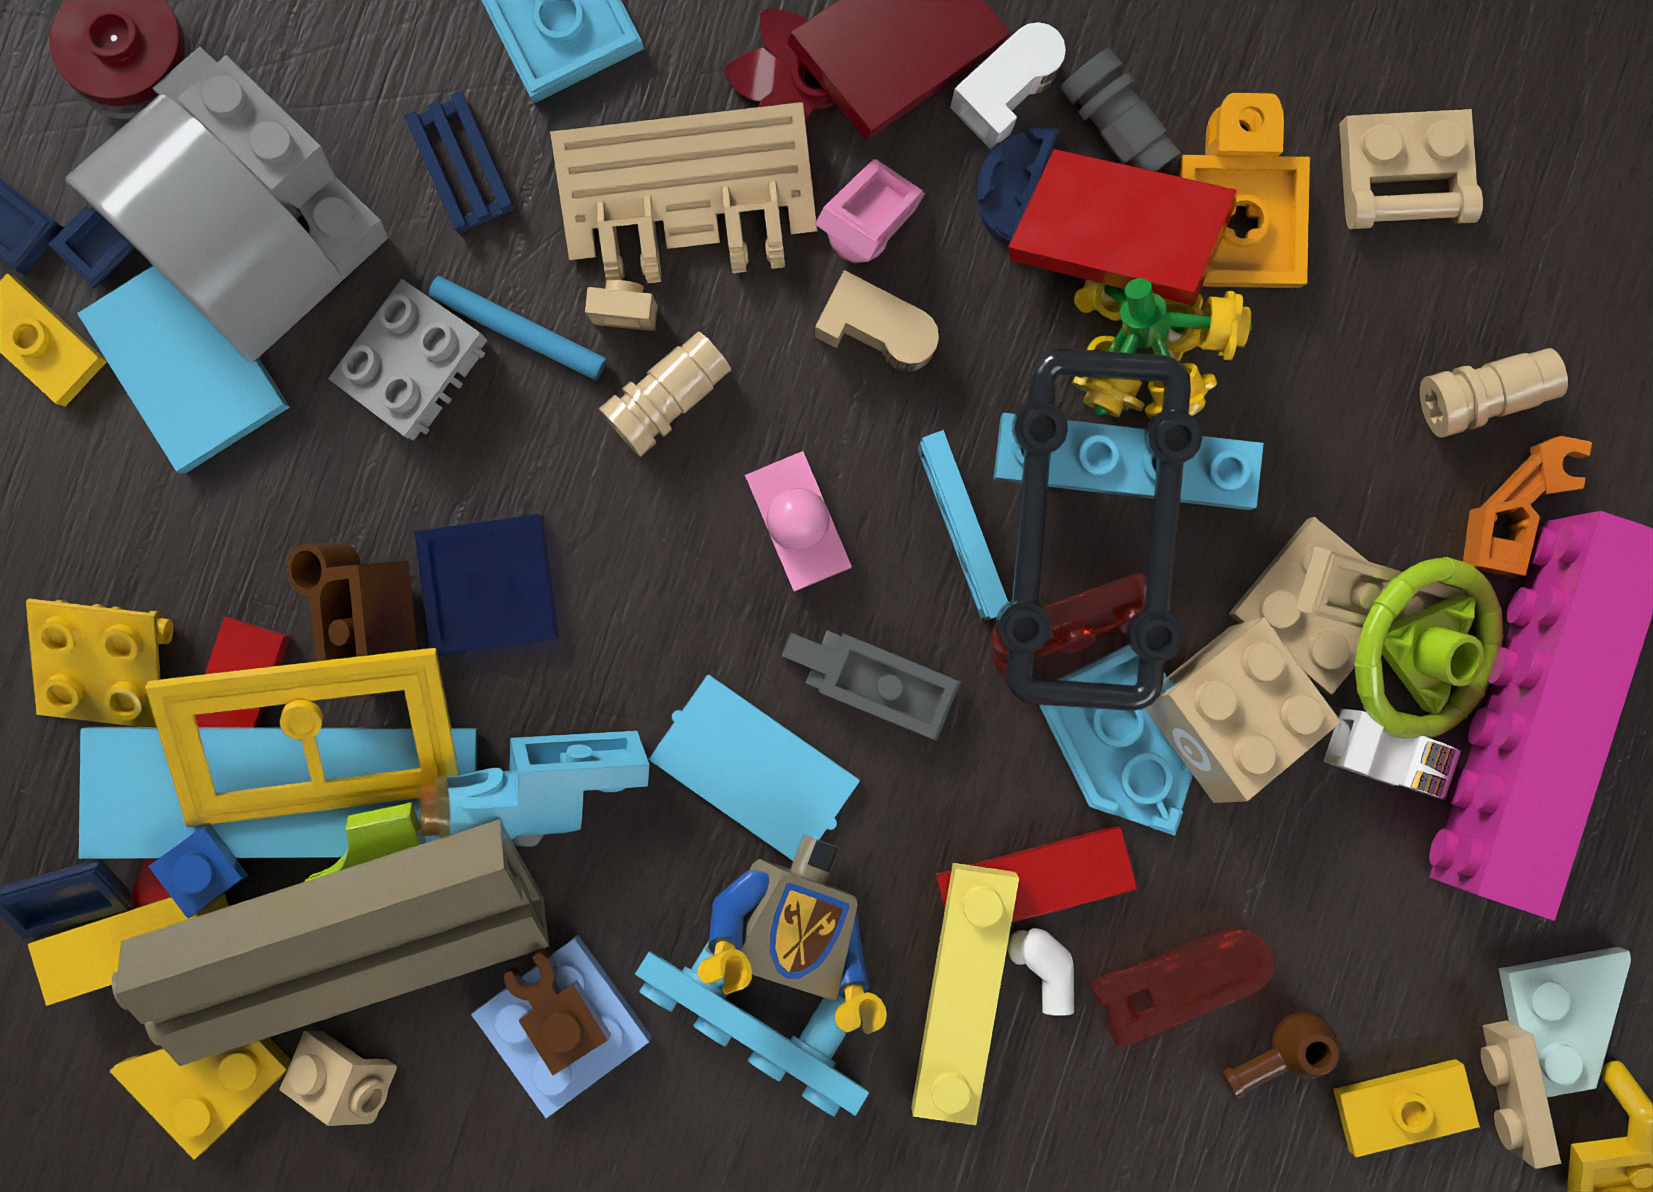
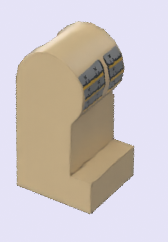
M845 270L815 326V338L837 348L845 333L881 351L887 363L895 369L904 372L917 371L926 366L932 358L939 340L938 327L933 318L926 312Z

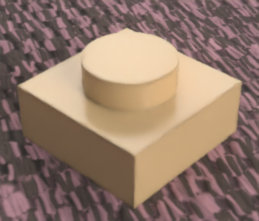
M608 280L606 281L605 289L588 287L585 313L594 325L655 331L658 306L652 294L643 293V285L630 281Z

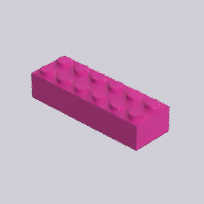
M1603 511L1545 521L1543 527L1537 529L1529 560L1531 564L1524 586L1515 592L1507 610V621L1511 623L1505 645L1499 649L1488 679L1492 685L1485 707L1480 708L1476 712L1469 727L1468 740L1472 747L1465 768H1461L1456 773L1450 786L1449 802L1453 806L1446 827L1436 834L1429 854L1430 863L1433 865L1430 878L1553 921L1556 919L1653 615V528Z

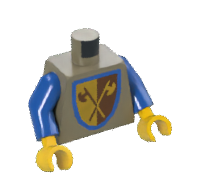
M804 834L791 869L758 859L752 864L749 871L742 874L716 896L712 903L709 942L705 950L713 956L705 958L698 967V977L705 984H711L721 980L724 976L722 992L725 995L747 987L752 979V975L833 1001L836 1000L839 994L846 998V1002L839 1005L835 1012L836 1025L842 1031L848 1033L859 1028L861 1018L862 1029L866 1034L881 1029L887 1017L885 1005L875 994L864 993L869 989V982L862 952L857 915V898L844 890L826 883L839 848Z

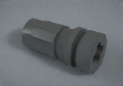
M1108 47L1074 72L1061 85L1060 89L1072 105L1080 103L1082 106L1078 112L1085 122L1090 119L1094 122L1101 132L1100 136L1121 164L1158 172L1181 152L1166 134L1168 131L1144 99L1141 100L1132 88L1136 81L1129 72L1125 74L1120 72L1123 63L1111 47Z

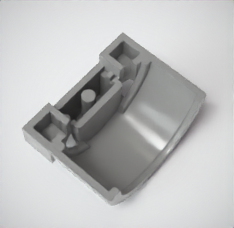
M199 46L152 87L158 97L66 176L65 181L72 192L89 209L93 207L122 234L213 325L246 361L254 362L388 239V235L381 220L335 177L322 147L227 55L219 62H216ZM301 215L310 228L309 233L296 220Z

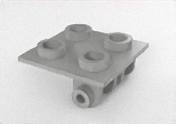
M401 278L328 379L404 437L414 441L420 432L427 435L430 431L428 427L441 411L442 407L436 403L438 397L447 404L451 402L452 399L443 393L449 382L459 389L462 387L463 384L454 378L455 374L458 372L463 377H466L477 360L484 357L485 353L481 349L487 342V339L479 331Z

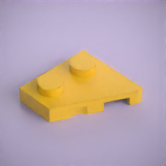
M269 1037L179 1066L164 1049H160L141 1056L136 1055L116 1064L110 1072L195 1160L287 1072L291 1059Z

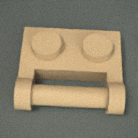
M1472 109L1346 116L1339 123L1345 217L1349 229L1371 228L1374 222L1452 218L1455 224L1478 222L1483 209V196L1481 188L1477 185ZM1448 179L1449 185L1448 193L1374 196L1370 190V183Z

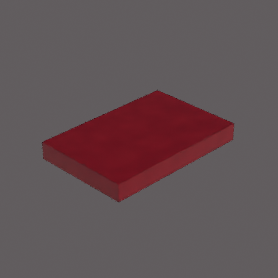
M838 0L790 33L787 44L867 141L997 50L1007 41L1011 32L985 0Z

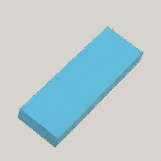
M944 430L923 437L917 451L980 618L989 620L997 617L998 612L1008 600Z

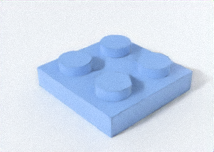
M576 935L551 954L556 961L558 969L555 981L561 990L576 980L579 982L611 1033L608 1041L552 1076L518 1021L523 1014L533 1009L529 1001L518 999L506 987L471 1014L545 1118L549 1117L649 1043L652 1037L579 935ZM537 965L522 975V978L529 983L539 982L541 979L540 968Z

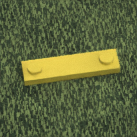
M953 863L911 1106L913 1117L976 1125L1019 882L1016 872Z

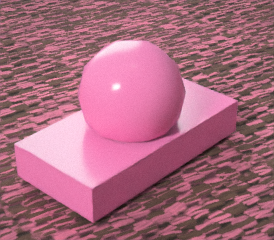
M873 159L824 206L815 225L827 232L832 249L841 258L852 263L868 262L877 258L885 250L890 237L916 211L925 193L877 159Z
M803 451L745 475L794 592L852 568Z

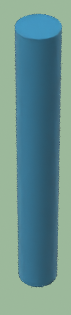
M437 276L430 286L428 297L433 301L595 381L600 378L605 369L607 358L441 276Z

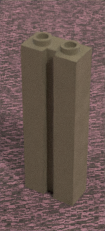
M498 819L461 831L452 836L442 837L121 941L118 971L114 972L112 976V990L118 1005L124 1010H129L141 1024L145 1023L150 1040L155 1045H161L179 1066L549 947L544 897L502 822Z

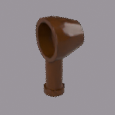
M1308 1012L1293 1013L1282 1019L1276 1026L1272 1035L1271 1050L1233 1069L1228 1067L1222 1070L1221 1074L1236 1100L1245 1097L1246 1092L1285 1072L1303 1079L1320 1078L1332 1071L1336 1066L1339 1058V1041L1332 1027L1322 1018ZM1313 1042H1321L1322 1052L1319 1058L1314 1061H1307L1305 1056L1307 1047Z

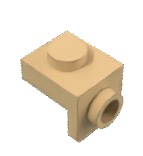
M304 1030L279 1090L327 1126L371 1124L375 1121L379 1110L386 1101L388 1089L397 1066L387 1059H363L324 1031Z

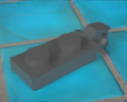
M828 630L821 645L791 633L782 652V657L811 668L805 683L818 688L819 693L936 741L961 683L956 679L844 633L840 636Z

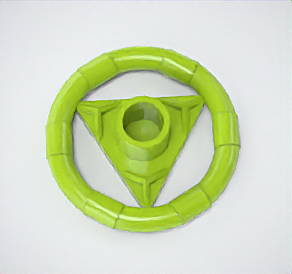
M1449 557L1420 562L1408 568L1396 578H1393L1373 602V606L1365 619L1360 633L1356 660L1354 662L1357 693L1367 714L1373 721L1384 726L1383 731L1392 737L1411 739L1421 735L1428 738L1441 735L1466 719L1485 696V692L1490 685L1488 679L1504 638L1502 608L1490 582L1473 565ZM1441 582L1462 588L1468 594H1457L1392 622L1413 598L1415 593L1427 585ZM1474 614L1476 624V637L1468 635V631L1474 620ZM1381 655L1387 660L1421 709L1430 714L1425 716L1397 712L1391 706L1384 694ZM1451 684L1458 686L1457 689L1449 697Z

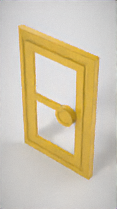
M436 648L148 681L145 687L187 828L444 796L445 776L461 775ZM404 690L420 768L326 779L316 735L321 730L323 713L319 706L311 701ZM287 704L281 714L280 727L288 737L302 741L311 781L217 793L195 715Z

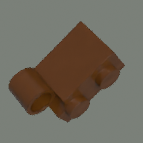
M342 542L302 544L295 547L290 553L286 564V573L292 588L301 595L309 596L316 662L417 650L408 561L361 564L355 549L349 544ZM397 691L383 692V693H374V694H366V695H357V696H349V697H340V698L367 697V696H375V695H381V694L392 693V692H397Z

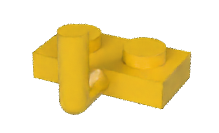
M1611 1061L1602 1067L1600 1076L1629 1116L1627 1137L1571 1144L1567 1192H1653V1103L1625 1065L1620 1061Z

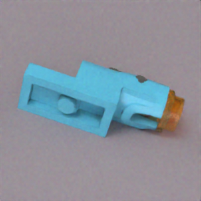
M638 731L510 738L509 771H502L500 768H489L456 776L435 777L434 783L419 784L418 811L421 837L437 836V839L500 819L514 846L533 847L540 842L545 834L580 830L583 791L618 792L625 788L648 786L649 762Z

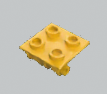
M28 599L26 601L37 715L135 727H157L145 687L148 681L160 680L158 645L170 643L174 631L171 619H164L161 612L158 611L146 613L124 610V608L116 606L112 608H106L104 605L99 604L87 606L71 604L66 600L45 601Z

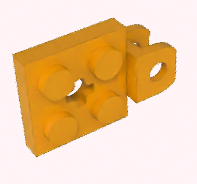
M1229 94L1223 100L1221 106L1209 118L1206 129L1205 155H1183L1178 160V177L1236 189V206L1246 207L1247 217L1256 218L1258 223L1257 229L1249 230L1246 233L1245 239L1237 237L1233 229L1226 228L1202 287L1301 288L1307 284L1310 157L1279 156L1283 152L1284 115L1281 102L1275 94ZM1240 123L1243 124L1248 129V131L1244 130L1241 127ZM1235 206V208H1234V211H1233L1231 217L1235 214L1236 206Z

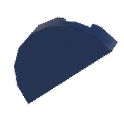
M1035 126L1027 128L1026 132L1011 135L1003 142L997 143L992 147L980 168L975 199L981 221L994 238L1006 246H1009L1049 161L1060 129Z

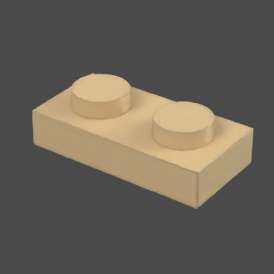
M1508 1020L1482 1025L1487 1046L1481 1048V1061L1488 1080L1493 1086H1496L1501 1110L1495 1111L1494 1120L1502 1144L1506 1149L1516 1154L1535 1169L1561 1164L1533 1034Z

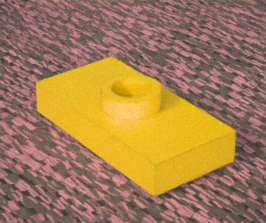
M7 273L0 280V353L55 404L66 407L107 363V360L18 278Z
M1456 1059L1333 1089L1348 1150L1355 1157L1480 1127L1464 1064Z

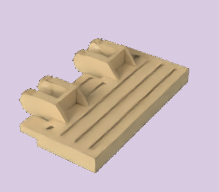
M803 102L550 132L569 260L597 257L593 228H598L606 281L623 280L625 277L616 226L638 224L642 251L640 255L643 275L646 276L647 283L661 282L662 276L655 221L663 220L667 249L720 243L717 214L725 213L733 273L747 272L746 265L749 262L747 244L743 241L740 212L764 209L767 239L765 240L767 260L771 262V269L785 267L778 207L788 206L791 234L817 231Z

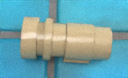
M697 332L681 347H675L646 372L648 375L637 385L629 382L622 388L625 394L619 399L614 395L599 408V411L624 442L641 457L656 444L653 437L658 433L663 437L672 430L669 424L681 413L685 414L713 390L714 385L731 371V367L712 342L701 332Z
M1547 348L1529 354L1521 353L1486 363L1477 369H1473L1471 366H1462L1453 369L1452 372L1444 371L1424 377L1420 385V402L1430 429L1437 437L1444 438L1464 432L1467 428L1475 429L1482 427L1490 417H1502L1537 407L1542 402L1562 397L1566 394L1568 388V376L1560 355L1554 349Z

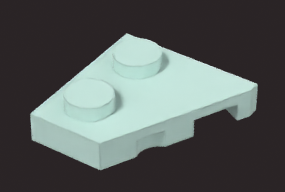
M1613 947L1499 968L1509 1022L1533 1034L1547 1097L1597 1088L1631 962L1628 950Z

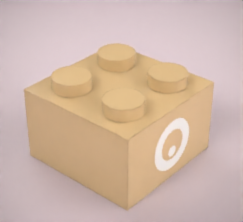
M1265 617L1227 628L1165 678L1160 696L1152 705L1145 708L1213 803L1249 801L1341 723Z

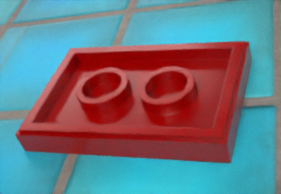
M1054 149L1008 246L1010 261L1125 289L1130 281L1144 278L1151 283L1153 293L1160 295L1163 299L1194 306L1236 206L1237 190Z

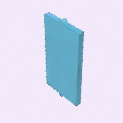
M710 674L706 676L683 711L677 710L672 714L673 725L648 759L792 861H794L804 834L819 840L826 829L832 830L836 827L837 821L835 816L860 782V779Z

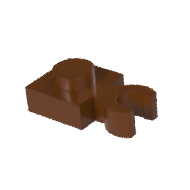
M543 948L533 956L535 964L541 971L539 982L529 983L525 981L515 966L504 974V981L512 995L518 999L527 1000L531 1004L533 1009L523 1014L518 1021L553 1076L608 1041L611 1033L577 980L564 989H560L555 981L558 972L556 961Z

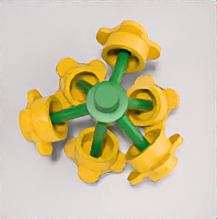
M1144 278L1130 281L1125 289L1086 280L1084 287L1079 289L1074 297L1075 305L1081 312L1089 313L1097 310L1103 316L1113 321L1121 319L1122 328L1116 337H1097L1090 343L1087 350L1135 353L1138 347H1152L1155 355H1165L1180 361L1183 353L1199 346L1204 350L1216 351V354L1223 356L1224 360H1232L1236 346L1244 347L1249 332L1252 330L1250 308L1243 307L1242 295L1235 294L1234 291H1227L1224 298L1209 297L1203 312L1201 309L1203 297L1200 293L1194 306L1163 299L1160 295L1153 293L1151 283ZM1183 363L1190 375L1189 414L1193 416L1203 409L1206 402L1204 396L1208 390L1217 385V380L1213 374L1201 375L1195 364ZM1075 377L1072 382L1074 386L1087 392L1083 402L1094 408L1098 415L1107 414L1119 417L1122 410L1128 411L1129 408L1142 411L1145 405L1142 401L1135 398L1142 385L1141 381ZM1150 381L1148 384L1149 391L1154 400L1153 403L1145 408V413L1149 419L1162 412L1164 383Z

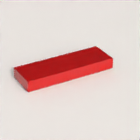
M1117 825L969 864L1017 873L1019 882L1011 923L1137 890L1122 830ZM952 869L935 873L944 909Z

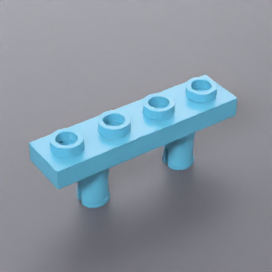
M1003 413L1000 417L993 480L1022 483L1024 450L1017 445L1012 435V421L1015 414ZM1067 420L1068 433L1066 440L1058 450L1051 453L1048 487L1154 499L1157 460L1149 454L1145 447V429ZM1202 436L1199 451L1192 459L1184 463L1180 502L1244 510L1257 508L1264 443Z
M708 943L692 968L690 969L685 966L683 970L678 969L649 950L635 975L645 981L639 990L640 993L672 1012L677 1002L699 1015L693 1026L717 1043L726 1047L731 1037L754 1050L747 1061L780 1082L784 1074L788 1072L808 1086L802 1096L828 1114L835 1117L839 1108L843 1107L856 1116L869 1092L860 1084L834 1068L836 1062L831 1059L847 1033L842 1031L835 1022V1012L838 1006L846 1002L844 997L838 994L835 1001L823 998L800 1037L798 1038L793 1035L789 1040L725 999L727 995L722 992L724 976L721 980L711 984H705L698 977L700 963L705 958L713 956L705 951Z

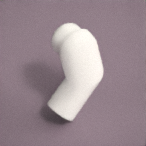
M1032 928L1029 931L1017 930L1014 932L1008 942V954L1015 964H1026L1034 973L1042 978V1012L1049 1015L1073 1014L1074 967L1069 951L1045 930Z

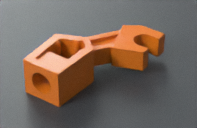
M1558 436L1530 447L1531 456L1480 508L1470 510L1463 562L1470 563L1482 573L1507 578L1526 576L1540 516L1532 508L1531 504L1542 495L1584 488L1585 478L1568 475L1563 469V459L1566 455L1577 459L1590 456L1592 442ZM1507 513L1512 519V523L1508 525V539L1492 537L1494 522L1498 519L1497 515Z

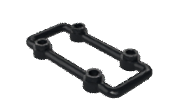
M1062 348L1050 350L1043 354L1033 366L1030 377L1029 401L1016 412L1012 421L1013 438L1017 445L1024 450L1012 600L1000 609L996 618L997 634L1003 644L1008 647L1007 685L1012 694L1022 702L1035 705L1135 711L1147 708L1160 696L1163 686L1165 661L1175 656L1181 648L1183 641L1182 627L1178 620L1170 614L1184 463L1192 459L1199 451L1202 442L1201 427L1197 420L1189 414L1190 375L1185 366L1175 358L1154 354ZM1060 375L1164 383L1162 412L1150 419L1144 431L1145 447L1149 454L1157 460L1144 608L1137 611L1130 618L1126 627L1128 645L1139 656L1137 683L1135 685L1034 679L1032 677L1034 652L1043 647L1051 632L1050 619L1045 610L1038 604L1050 458L1051 453L1058 450L1064 443L1068 433L1067 419L1062 410L1055 406L1057 378Z

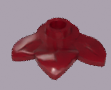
M764 9L760 12V30L764 47L757 48L734 59L725 66L724 75L732 88L740 96L751 102L760 103L758 107L803 102L806 122L814 110L827 109L836 104L823 87L813 88L807 84L806 77L811 72L787 44L790 33L808 20L786 10Z

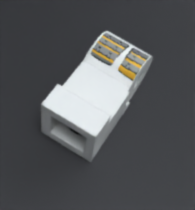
M1040 22L1027 24L1015 32L955 88L950 108L990 150L997 143L1003 142L1011 135L1017 119L1012 110L1029 94L1041 93L1053 84L1065 56L1064 39L1055 28L1048 24Z
M1341 709L1338 717L1341 723L1333 731L1323 762L1392 786L1399 785L1445 800L1461 753L1460 750L1422 735L1411 739L1392 737L1383 731L1384 726L1373 721L1366 712Z

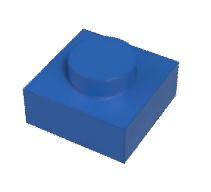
M211 825L201 827L148 866L187 919L196 916L249 876Z

